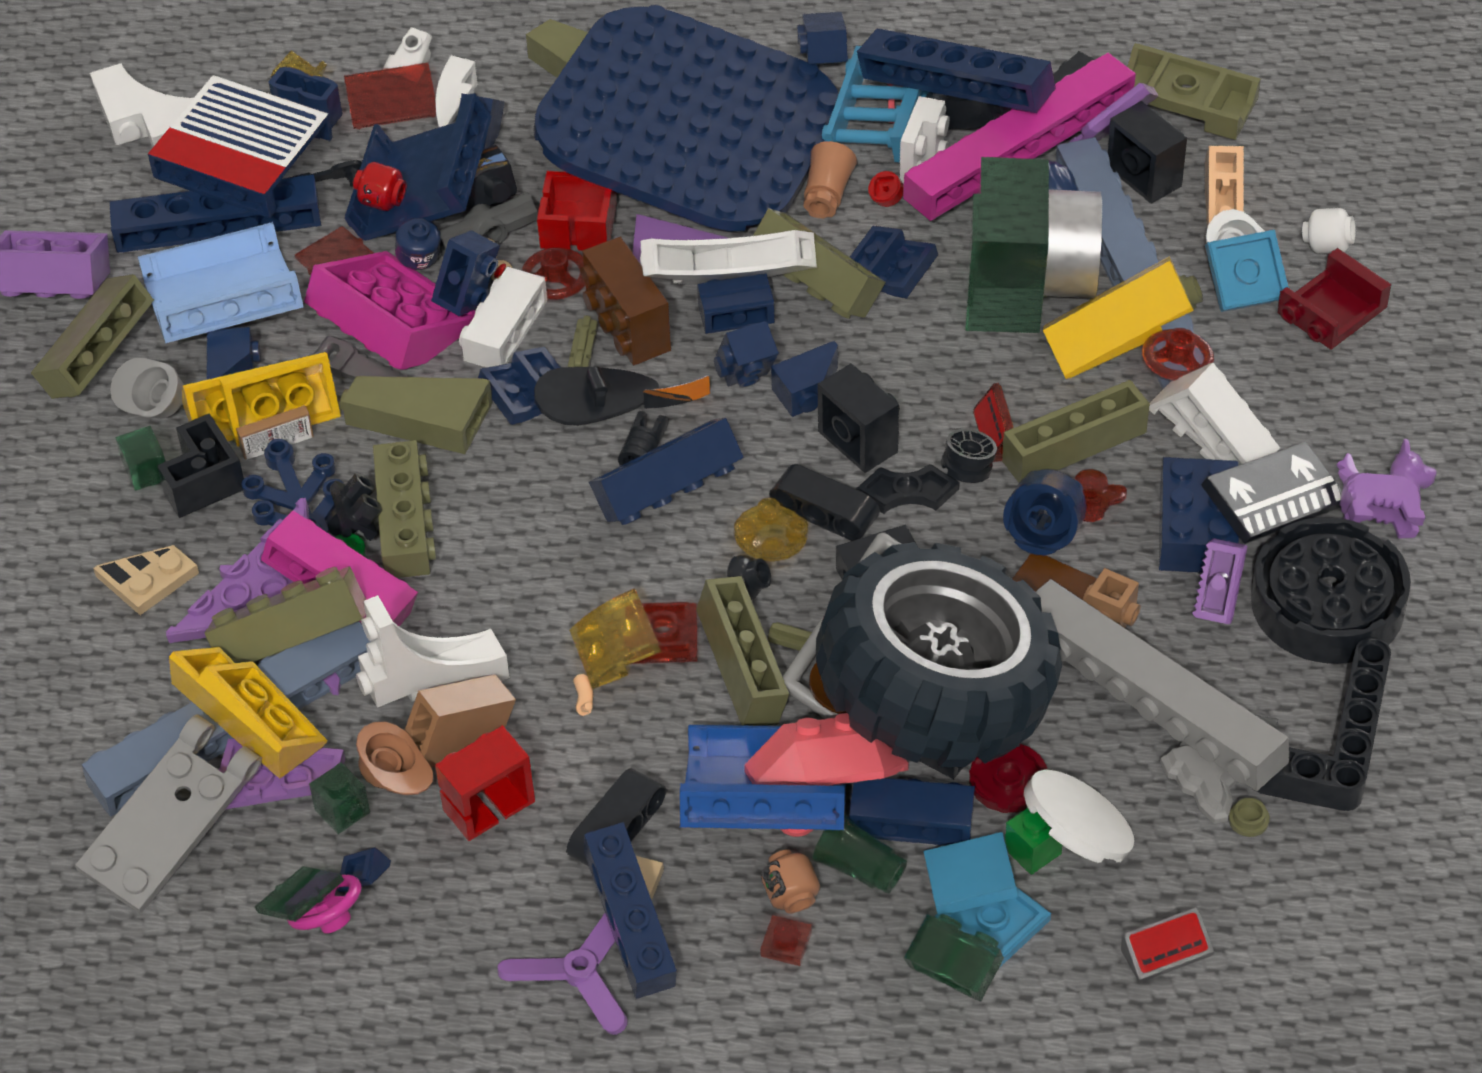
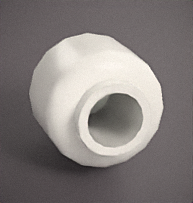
M1343 208L1316 209L1311 213L1309 222H1303L1304 243L1309 242L1312 251L1317 254H1329L1336 248L1345 252L1349 244H1354L1356 228L1354 217L1348 216V213Z

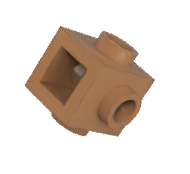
M1104 568L1095 583L1087 588L1083 601L1122 627L1132 626L1137 620L1141 605L1137 604L1139 582Z

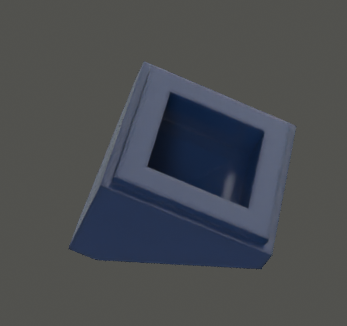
M376 847L344 856L340 875L355 876L361 882L362 887L374 883L390 867L391 860ZM349 887L337 888L338 892H346L349 890Z

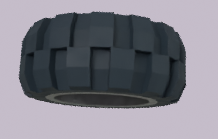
M915 542L891 545L881 555L873 552L847 571L844 574L843 580L834 587L816 637V662L825 694L835 711H846L849 714L850 727L870 743L878 739L893 747L891 753L893 755L918 763L921 757L935 759L938 761L939 767H966L976 757L983 763H988L1006 755L1018 747L1021 742L1032 736L1044 718L1058 685L1062 669L1059 635L1051 613L1042 612L1041 597L1024 580L1015 582L1005 574V566L983 555L978 560L961 554V547L935 543L931 549H919Z

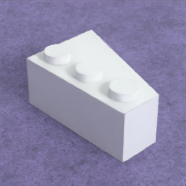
M1210 363L1171 381L1150 402L1149 411L1154 415L1160 411L1176 425L1172 430L1177 435L1182 437L1184 434H1187L1202 447L1199 453L1205 459L1238 461L1239 466L1273 454L1280 449L1270 432L1260 423L1249 409L1248 404L1238 395L1227 381L1225 375L1214 363Z

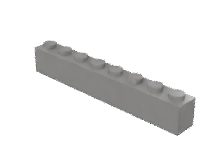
M1052 579L1036 591L1041 597L1042 612L1051 613L1057 628L1061 647V661H1066L1077 668L1086 679L1094 680L1102 685L1117 700H1123L1137 709L1146 720H1153L1159 724L1175 740L1183 741L1197 750L1206 761L1219 765L1235 781L1245 783L1255 791H1258L1289 763V737Z

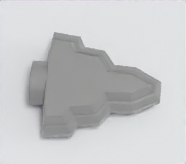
M1183 741L1179 748L1172 749L1167 755L1161 757L1160 763L1167 778L1176 780L1183 793L1193 796L1198 809L1213 824L1228 822L1233 801L1230 789L1237 781L1226 770L1214 762H1208L1203 759L1197 750Z

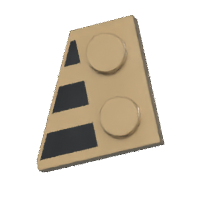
M174 545L100 564L93 568L95 576L139 615L199 574L197 564Z

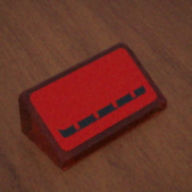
M994 383L976 404L973 414L978 431L988 435L996 443L997 452L993 462L1002 461L1004 432L1013 429L1014 426L1002 387L999 383Z

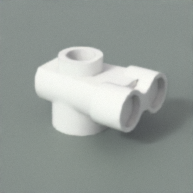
M411 27L403 37L396 53L389 55L383 68L384 71L392 76L403 77L408 81L418 84L425 71L422 65L426 64L431 56L429 49L432 39L431 35Z

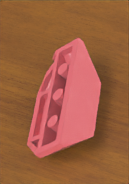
M842 713L836 715L835 718L821 720L802 718L796 723L783 724L745 764V773L751 783L755 785L829 786L883 779L898 772L907 771L909 763L906 759L891 754L893 747L878 739L870 743L850 727L849 714Z

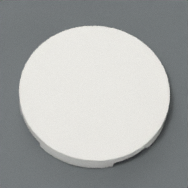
M1054 770L1038 771L1026 784L1024 798L1031 813H1036L1037 811L1052 828L1049 831V835L1067 849L1097 863H1101L1104 858L1115 860L1117 863L1122 862L1132 850L1134 836L1129 824L1113 804L1089 785L1070 775Z

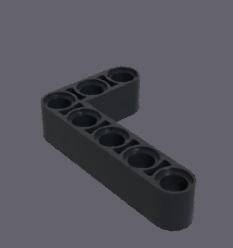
M1369 637L1362 639L1356 646L1334 756L1289 747V763L1255 792L1340 811H1351L1360 806L1367 780L1391 657V649L1386 642L1378 638Z

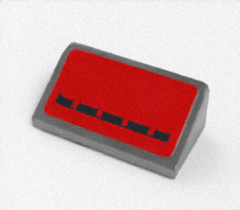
M1192 908L1131 930L1122 936L1121 952L1139 983L1214 955L1211 941L1197 908Z

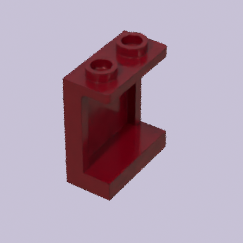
M1336 248L1328 254L1326 270L1296 292L1288 287L1281 290L1277 313L1287 323L1294 324L1306 332L1313 341L1320 342L1332 350L1387 308L1391 283L1339 248Z

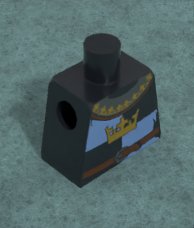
M497 145L482 150L467 207L470 209L479 204H487L489 206L496 202L503 203L518 192L510 162Z

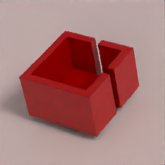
M547 171L542 191L543 197H541L537 216L540 248L571 250L572 245H577V250L583 251L611 240L617 207L616 192L567 172Z
M503 725L490 733L482 734L475 742L458 752L448 754L442 761L435 764L438 784L441 788L440 796L443 811L468 841L499 824L498 819L477 795L479 792L482 791L505 820L535 802L530 757Z

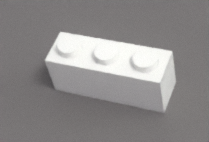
M506 267L501 277L495 279L492 283L486 300L480 302L477 306L475 316L469 326H465L461 331L459 344L462 346L464 361L483 367L508 364L547 302L545 277Z

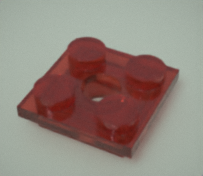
M669 602L628 605V664L698 662L697 603ZM658 627L670 628L669 631L664 633L654 631Z

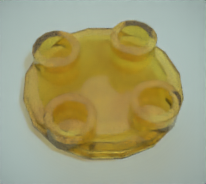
M764 498L759 501L758 506H754L740 515L734 523L733 535L737 545L747 555L756 559L761 558L765 561L774 562L789 559L801 551L806 544L808 523L796 512L780 506L776 499Z

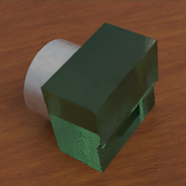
M981 157L978 194H973L966 281L965 331L1040 333L1043 296L1096 297L1102 234L1101 192L1049 190V160Z

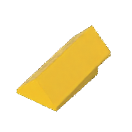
M1169 256L1044 325L1043 332L1065 378L1068 379L1164 335L1162 325L1194 310Z
M326 352L182 385V403L188 421L190 422L210 414L226 440H234L237 447L240 444L236 428L304 405L309 412L311 425L341 417L329 358Z
M220 647L173 651L169 656L172 685L222 727L243 747L246 746L262 757V764L279 779L327 743L328 740L253 661L234 663Z

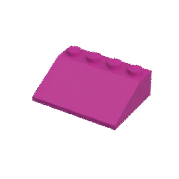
M388 251L314 265L304 303L316 310L319 316L329 319L339 326L343 333L353 336L362 342L366 349L376 352L385 358L392 367L400 370L425 364L459 339L462 329L465 326H469L476 312L473 310L458 316L432 302L431 299L436 284L416 270L405 267Z

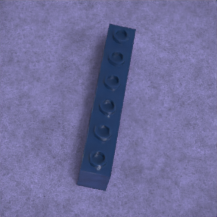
M879 28L871 34L857 51L863 79L1037 113L1056 89L1051 61Z
M314 175L281 179L273 189L277 210L270 218L193 191L110 201L111 232L116 252L121 253L189 244L272 222L275 232L321 226Z

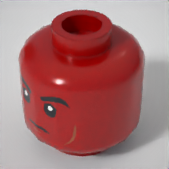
M371 162L364 170H358L353 181V189L357 190L359 202L382 211H389L394 206H399L403 201L407 182L403 180L399 169L377 162Z

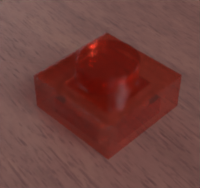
M772 915L760 948L761 957L801 966L812 934V925Z

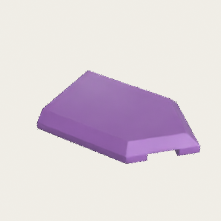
M1139 83L1089 121L1081 129V134L1070 142L1096 137L1097 141L1109 134L1110 118L1140 101L1148 105L1158 97L1157 92L1153 87Z

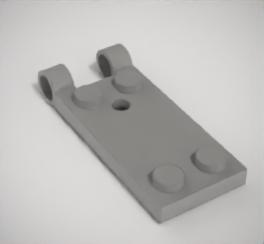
M198 714L188 720L178 740L75 864L78 872L140 914L152 902L245 784L253 778L262 763V757L246 746L240 748L235 753L225 773H222L198 757L196 754L208 743L215 729L213 724ZM181 789H187L191 792V796L186 801H179L176 798V793Z

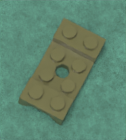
M1135 43L1132 48L1127 67L1136 73L1135 86L1139 83L1149 85L1158 94V97L1148 105L1205 121L1204 131L1233 140L1237 139L1258 100L1261 78ZM1184 84H1187V85H1190V86H1192V87H1190V88H1183V87H1181V86H1183Z

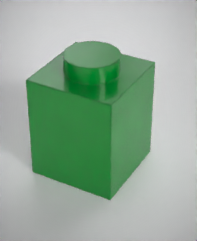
M1027 808L1006 822L1005 845L1007 852L1032 875L1062 854V844L1049 835V831L1052 828L1037 811L1036 813H1031Z

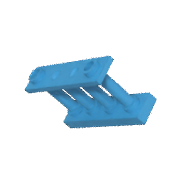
M856 46L852 58L846 62V75L829 123L823 127L822 139L825 140L824 142L831 141L840 144H885L888 148H892L894 161L900 162V141L918 97H925L928 91L903 86L862 85L864 79L857 56V51L861 46ZM857 98L902 100L901 105H897L896 109L854 107ZM849 120L895 122L893 128H889L888 131L847 129Z

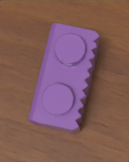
M1212 539L1206 544L1208 549L1204 552L1206 554V557L1203 559L1205 564L1201 567L1203 570L1200 574L1202 579L1198 582L1200 587L1197 589V592L1199 594L1195 597L1197 602L1194 604V607L1196 609L1192 614L1195 618L1230 624L1234 616L1248 546Z

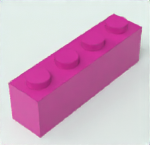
M292 511L267 537L261 561L293 582L301 580L303 584L316 580V575L328 568L337 567L339 571L350 566L366 600L378 595L390 618L396 625L400 626L411 613L418 594L416 590L411 588L405 581L397 579L379 567L373 560L365 558L348 547L345 542L336 539L316 526L313 521L302 517L295 511Z

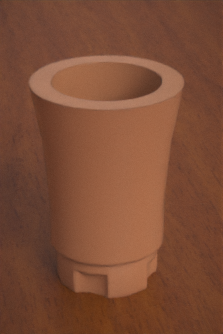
M826 141L816 144L811 150L810 170L804 192L803 208L812 217L822 219L833 217L841 203L849 177L857 164L854 152L843 144Z

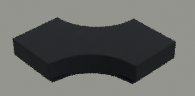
M930 464L918 471L909 473L891 472L880 467L860 484L856 490L872 497L879 505L880 512L883 514L892 508L907 504L923 505L936 511L959 490L960 482Z

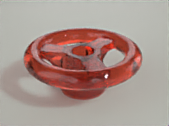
M554 247L538 251L526 260L521 270L531 273L533 268L540 263L541 268L533 274L545 277V282H559L566 286L561 289H546L548 300L571 297L585 287L581 272L577 280L568 273V260L573 261L578 266L579 271L580 267L584 266L583 256L571 249Z
M1186 328L1158 331L1147 338L1142 348V356L1146 365L1157 375L1173 381L1210 363H1214V352L1208 342ZM1166 341L1165 347L1159 351H1153L1158 343ZM1195 346L1203 354L1202 364L1197 362L1193 355ZM1161 362L1181 364L1188 370H1174L1162 365Z

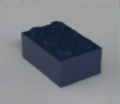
M1163 457L1160 480L1159 570L1202 573L1201 567L1205 564L1203 559L1206 557L1204 552L1208 549L1206 544L1209 541L1219 539L1239 543V536L1201 486L1207 477L1237 467L1238 461Z

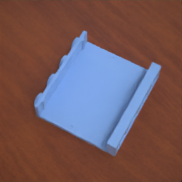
M273 222L138 257L146 290L154 299L152 307L165 343L304 307L295 271L289 272L279 249Z

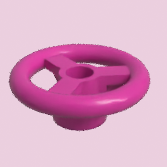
M345 874L333 876L316 883L304 891L292 903L287 912L288 924L297 930H310L320 927L323 933H332L341 929L351 919V914L348 910L360 896L361 882L357 877ZM339 887H349L345 896H335L336 889Z

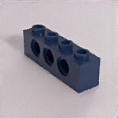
M624 822L584 834V854L635 998L639 999L675 987L677 970Z

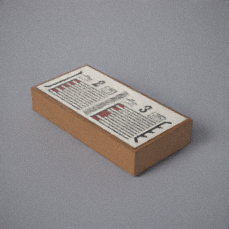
M305 405L236 428L240 449L245 460L263 455L268 443L274 439H284L292 445L314 437L310 415Z

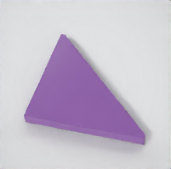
M300 498L295 503L296 508L293 511L309 519L306 498ZM279 519L260 538L261 542L248 555L244 554L224 573L225 578L211 592L207 590L187 610L188 614L175 627L171 626L166 631L169 643L206 638L204 633L212 622V616L227 608H233L235 612L247 607L246 603L251 599L263 594H267L269 598L280 594L282 588L293 583L292 580L261 561L267 537L283 521L282 519Z

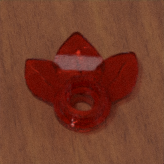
M1086 469L1080 471L1075 476V480L1083 487V494L1086 500L1084 521L1086 522L1101 520L1109 506L1120 504L1126 499V486L1108 485L1107 476L1099 470Z

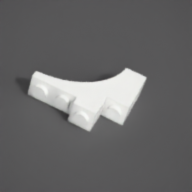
M122 63L90 72L96 96L116 145L149 137L151 145L154 147L193 100V98L163 94L143 86L127 73Z
M792 230L727 239L664 240L651 238L640 241V261L643 267V275L673 279V283L697 285L712 279H732L764 273L767 274V277L817 268L814 233Z
M378 595L363 601L366 618L361 619V623L368 640L371 642L366 644L367 653L358 656L361 672L356 674V679L363 695L370 694L377 708L405 696H408L413 702L419 690L496 674L500 681L510 678L507 655L491 629L460 637L436 638L421 636L408 632L396 625L390 618Z

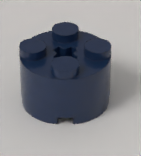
M1045 469L1034 470L1028 473L1009 497L1003 512L1004 526L1007 532L1009 530L1015 539L1014 543L1022 550L1035 555H1049L1067 546L1073 540L1086 515V500L1083 494V487L1077 480L1060 471Z

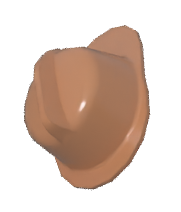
M373 722L364 726L357 735L358 765L361 775L368 783L374 787L402 795L420 794L430 787L433 782V771L413 739L405 730L388 722Z

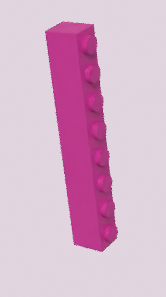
M1109 53L1090 61L1083 68L1055 84L1056 89L1037 113L1012 108L1009 112L995 120L989 121L985 126L972 134L964 136L960 141L947 149L937 152L933 157L920 165L912 167L904 174L903 199L928 220L932 221L1079 132L1089 121L1134 88L1136 73Z

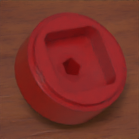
M883 171L871 179L868 192L876 204L883 207H891L901 200L904 184L895 173Z

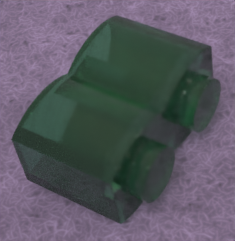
M940 914L939 918L926 915L903 957L907 965L970 998L982 1001L1004 960L1002 952L997 948L998 941L980 931H977L975 936L961 931L962 925L947 915Z

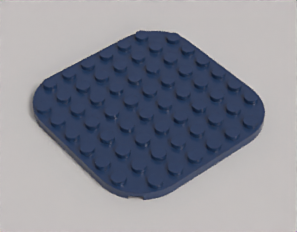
M660 5L628 7L606 13L605 16L601 17L592 26L537 107L533 131L535 141L538 140L543 147V155L552 164L571 175L711 228L726 231H745L746 226L760 224L768 208L784 213L790 208L809 174L812 148L816 144L825 141L822 139V130L824 125L829 123L839 93L833 82L818 69L816 64H808L807 61L788 55L783 51L772 49L751 39H745L721 28L697 21L692 17L666 10Z

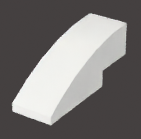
M452 55L447 61L439 79L436 92L438 128L456 122L461 93H474V89L478 85L475 61Z

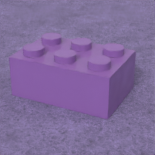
M5 230L0 235V292L3 296L11 297L21 295L22 293H36L37 297L42 298L53 297L57 294H70V297L76 299L88 298L96 292L110 274L107 233Z

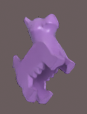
M1408 439L1403 440L1400 452L1396 454L1391 465L1389 475L1359 473L1351 454L1347 453L1343 460L1337 463L1338 475L1344 484L1340 499V506L1345 516L1344 519L1358 523L1373 519L1376 520V523L1382 521L1384 524L1392 523L1398 538H1415L1419 532L1418 526H1422L1425 520L1424 511L1420 508V488L1425 489L1434 483L1436 477L1435 468L1423 464L1420 455L1410 451Z

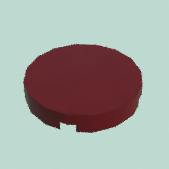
M1019 744V747H1016L1006 755L988 763H983L976 757L971 763L969 785L975 786V798L987 808L1001 813H1018L1028 808L1024 798L1026 784L1036 772L1048 770L1041 755L1029 746Z

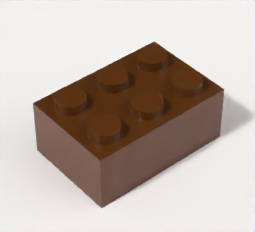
M621 236L583 250L584 266L580 267V272L586 285V291L582 293L584 303L589 311L595 310L603 332L606 334L611 333L619 355H626L634 366L670 352L671 339L668 302L652 279L643 275V267Z

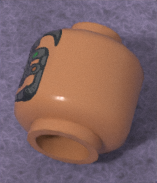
M782 850L770 856L768 859L769 864L764 867L761 873V880L772 906L785 910L788 914L811 907L816 901L815 896L820 890V883L808 856L801 853H792L791 850Z

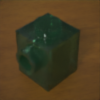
M151 426L115 437L122 463L134 490L137 491L160 483L157 465L166 461Z
M342 762L309 783L315 811L338 835L370 813L365 786Z

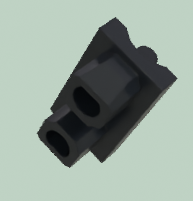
M355 473L346 485L335 480L329 488L335 505V510L327 518V527L330 533L334 536L341 534L342 537L347 538L359 530L364 534L365 539L371 541L377 535L374 520L382 512L380 503L370 496L375 490L373 482L358 473Z

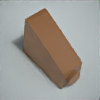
M496 674L419 690L405 731L413 739L430 767L433 768L445 756L458 752L470 745L482 734L490 733L502 725L506 727L516 699Z

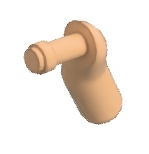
M578 674L573 680L578 694L575 708L578 714L585 716L591 713L593 708V690L587 675Z

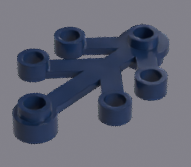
M284 439L270 441L264 451L266 464L270 469L279 472L286 492L264 485L263 478L259 475L245 477L242 481L244 496L251 500H262L256 502L252 507L255 523L262 526H273L279 519L283 520L288 516L275 512L273 504L294 510L296 508L295 503L300 498H306L309 505L323 485L324 498L313 513H311L308 506L309 519L316 526L329 533L326 520L335 508L329 488L335 480L344 484L340 479H330L325 482L336 471L333 456L327 453L316 455L312 460L313 472L301 488L292 466L295 462L292 445Z

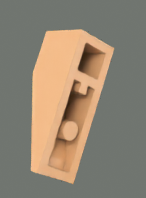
M1244 146L1208 147L1205 157L1207 227L1212 218L1222 211L1231 209L1243 211Z

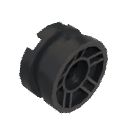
M955 430L946 439L941 466L942 468H947V475L955 480L965 483L983 482L991 474L992 462L997 452L996 443L988 435L976 430Z

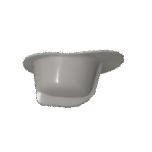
M133 358L121 365L112 378L110 387L111 398L115 405L125 412L147 418H168L183 405L182 385L184 384L174 367L167 363L147 358Z

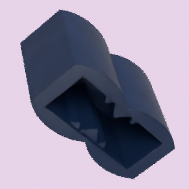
M280 67L268 82L271 95L327 113L331 129L343 115L338 85L328 78L308 76L305 72L296 68Z

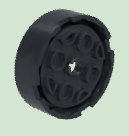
M1334 517L1304 519L1280 529L1279 535L1268 544L1265 543L1261 548L1255 565L1251 606L1255 619L1262 631L1280 648L1295 656L1314 662L1328 664L1353 662L1356 646L1362 639L1369 637L1378 638L1389 645L1399 633L1403 624L1410 592V572L1404 557L1389 539L1384 542L1379 537L1370 533L1368 526L1352 520ZM1335 577L1341 583L1337 584L1336 588H1332V585L1324 582L1323 578Z

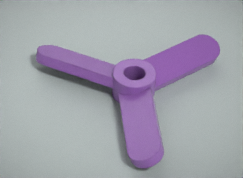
M605 913L580 949L571 951L565 958L506 959L498 964V976L506 981L566 980L570 985L578 988L594 1015L608 1033L619 1034L627 1026L626 1014L597 971L598 965L615 942ZM579 966H584V967H586V968L583 969V970H576V969H575V968H577V967H579Z

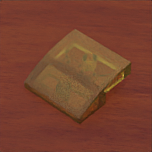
M635 588L600 605L579 620L569 630L592 689L628 676L626 665L661 652Z

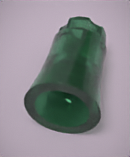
M846 815L844 818V830H824L813 854L814 862L836 869L872 889L876 887L888 894L898 884L907 866V861L899 857L894 849L874 838Z

